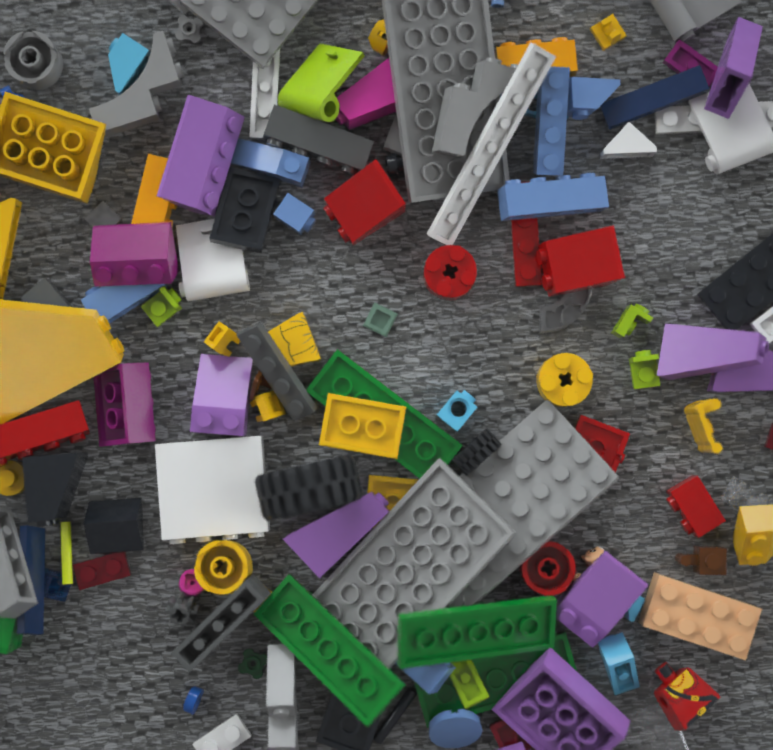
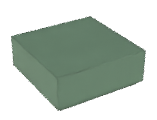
M374 302L363 326L387 337L398 314Z

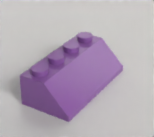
M187 95L157 197L194 213L215 216L245 117L228 107Z

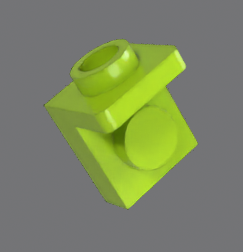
M162 286L159 288V293L141 306L156 327H160L182 309L179 304L182 299L173 288L168 290Z
M635 304V306L629 305L625 308L611 334L618 338H623L625 335L630 336L637 325V322L634 321L635 318L648 324L651 323L653 317L648 315L649 310L639 304Z
M651 350L635 352L636 357L629 358L633 389L660 386V379L657 376L659 354L651 355Z

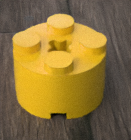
M557 354L547 359L537 373V388L540 395L545 401L548 400L557 407L573 406L580 403L587 397L592 388L593 373L588 364L575 354ZM567 374L569 376L567 380L570 384L561 386V379L558 377Z
M218 540L208 543L199 551L194 573L202 588L211 593L223 595L233 593L252 575L253 564L249 552L243 545L232 540ZM221 561L228 563L227 572H220Z

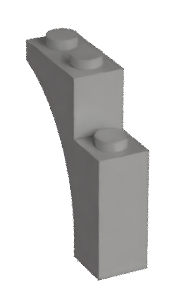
M164 31L153 33V44L148 62L133 85L111 101L89 108L92 120L106 124L104 138L161 120L159 112L163 111L159 97H153V95L182 86L180 78L185 77L180 62L175 63L172 54L177 53L173 39L172 37L167 39Z
M488 57L486 60L476 63L471 90L469 85L455 83L454 86L445 88L432 152L453 157L465 156L469 136L478 117L490 102L504 92L518 64H511L509 67L501 65L502 61L499 59Z
M284 644L268 645L266 707L269 715L268 750H299L296 656Z

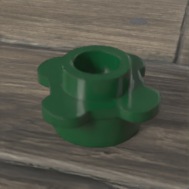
M248 648L243 652L244 659L238 665V670L241 674L248 673L254 679H259L263 676L262 669L267 664V655L254 652L253 649ZM252 661H254V662L256 663L255 666H252V665H251V662H252Z

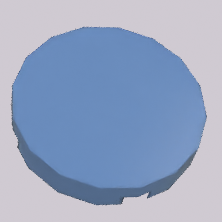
M458 709V713H451V710L443 711L437 714L429 723V737L431 741L443 748L468 746L474 743L482 733L479 716L465 709Z

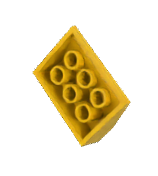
M5 92L0 105V176L88 204L97 176L106 124Z

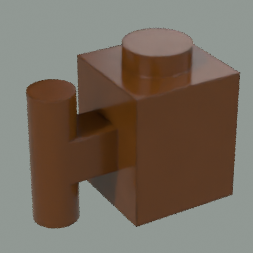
M693 545V554L678 553L675 556V561L684 566L693 565V572L699 575H726L727 548Z

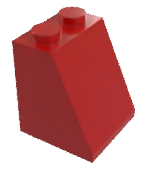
M376 159L326 196L324 201L327 206L323 207V210L331 221L336 219L340 225L337 231L346 243L350 240L354 246L405 213L406 203Z
M614 225L548 240L538 245L537 261L543 268L542 285L544 290L548 292V297L608 286L625 278Z

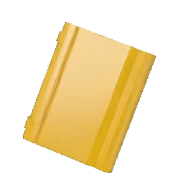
M718 399L695 401L684 408L692 435L698 445V450L702 453H720L722 451V445L714 441L712 424L705 416L706 413L721 407V402Z

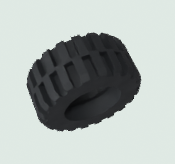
M351 454L258 475L255 479L262 517L266 521L360 500L363 494L356 461Z

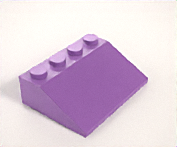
M551 647L532 663L492 708L503 721L535 750H612L625 739L630 720Z

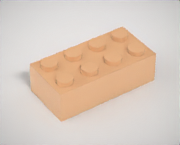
M654 572L638 623L644 627L746 660L762 609Z

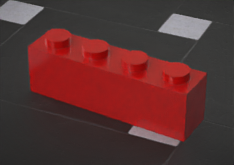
M77 400L1 424L0 467L7 465V460L18 457V460H22L24 457L34 456L33 452L44 449L45 452L60 448V443L69 440L71 444L85 440V435L90 434L80 401Z

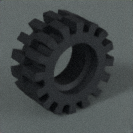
M486 428L462 449L452 461L467 476L496 451L501 443Z

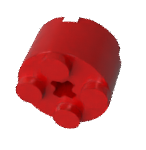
M445 245L434 250L427 258L423 271L424 282L430 293L440 299L449 301L465 296L471 290L477 277V266L474 258L467 250L458 245ZM446 267H449L450 270H456L454 279L443 275Z
M549 540L521 564L519 570L522 579L533 591L546 596H552L562 593L569 587L576 573V565L568 549L555 541ZM545 561L553 564L548 574L541 570Z

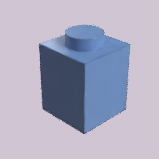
M289 193L286 194L273 214L277 220L300 235L304 230L309 232L316 222V219L313 218L315 211Z

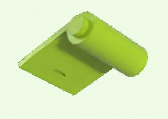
M319 43L279 92L278 105L313 119L332 122L338 116L340 109L339 101L334 93L365 57L364 53Z

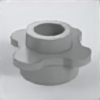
M185 15L178 18L179 28L175 33L176 38L179 41L186 40L198 43L201 40L200 28L203 27V21L198 17L190 19ZM188 27H191L192 30H191V31H187V28H188Z

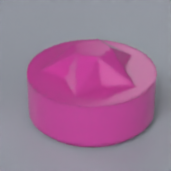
M189 569L181 575L179 589L184 595L196 597L203 592L204 588L198 583L194 569Z

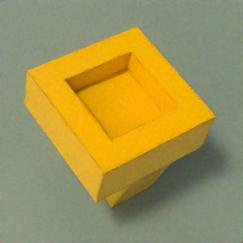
M611 14L590 28L603 51L627 36L614 14Z
M218 321L204 340V343L219 354L229 357L232 352L227 349L228 344L231 341L239 344L240 340L233 330Z
M274 391L255 396V399L250 402L251 407L258 406L261 415L255 417L257 422L268 421L286 414L282 403Z

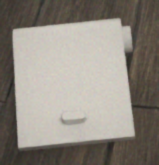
M749 83L729 119L704 109L709 92L688 101L710 147L707 153L708 156L705 157L707 168L710 171H714L718 175L773 153V131Z
M215 218L176 225L183 280L179 282V291L181 297H186L188 302L250 291L243 249L210 242L209 238Z

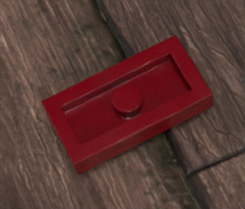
M125 552L111 553L72 565L79 590L132 575Z

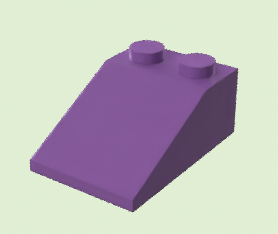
M201 354L192 404L190 432L246 436L253 365L252 358Z
M604 551L560 595L557 600L556 619L593 648L612 630L644 592L648 584L608 552Z

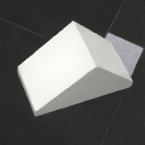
M628 122L600 153V158L653 157L657 152V147Z

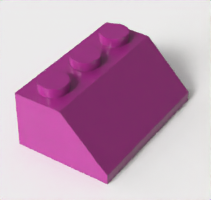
M171 222L94 226L90 253V266L94 287L171 284L179 272Z
M149 362L117 364L94 376L99 447L156 441Z

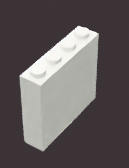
M263 436L155 444L162 540H169L170 544L186 543L185 538L196 537V542L212 541V536L222 535V540L238 539V534L248 533L249 538L264 537V532L270 531V521H266L262 517L255 486L256 476L266 474Z

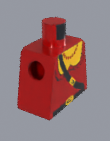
M664 662L654 671L663 682L654 690V696L675 731L688 729L721 698L712 687L689 667L679 668L674 672L670 665Z

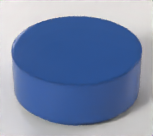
M197 686L190 689L183 706L185 712L192 715L195 714L204 689Z

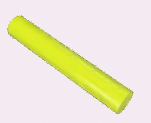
M60 522L62 585L73 584L71 522Z

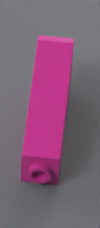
M389 58L337 97L340 109L335 120L340 125L344 123L351 130L396 112Z

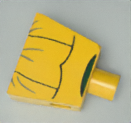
M303 312L296 314L268 331L291 367L322 360Z

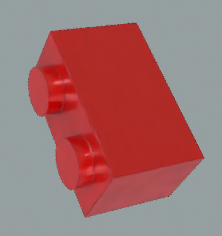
M691 475L666 491L669 495L666 501L673 512L678 511L682 516L683 520L680 521V524L688 535L693 534V536L700 538L726 522L698 475Z

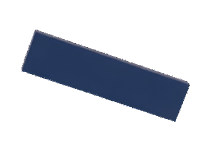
M699 65L606 101L601 105V109L608 128L611 130L709 92V86Z
M29 525L20 526L19 539L37 604L17 617V634L43 635L46 528Z

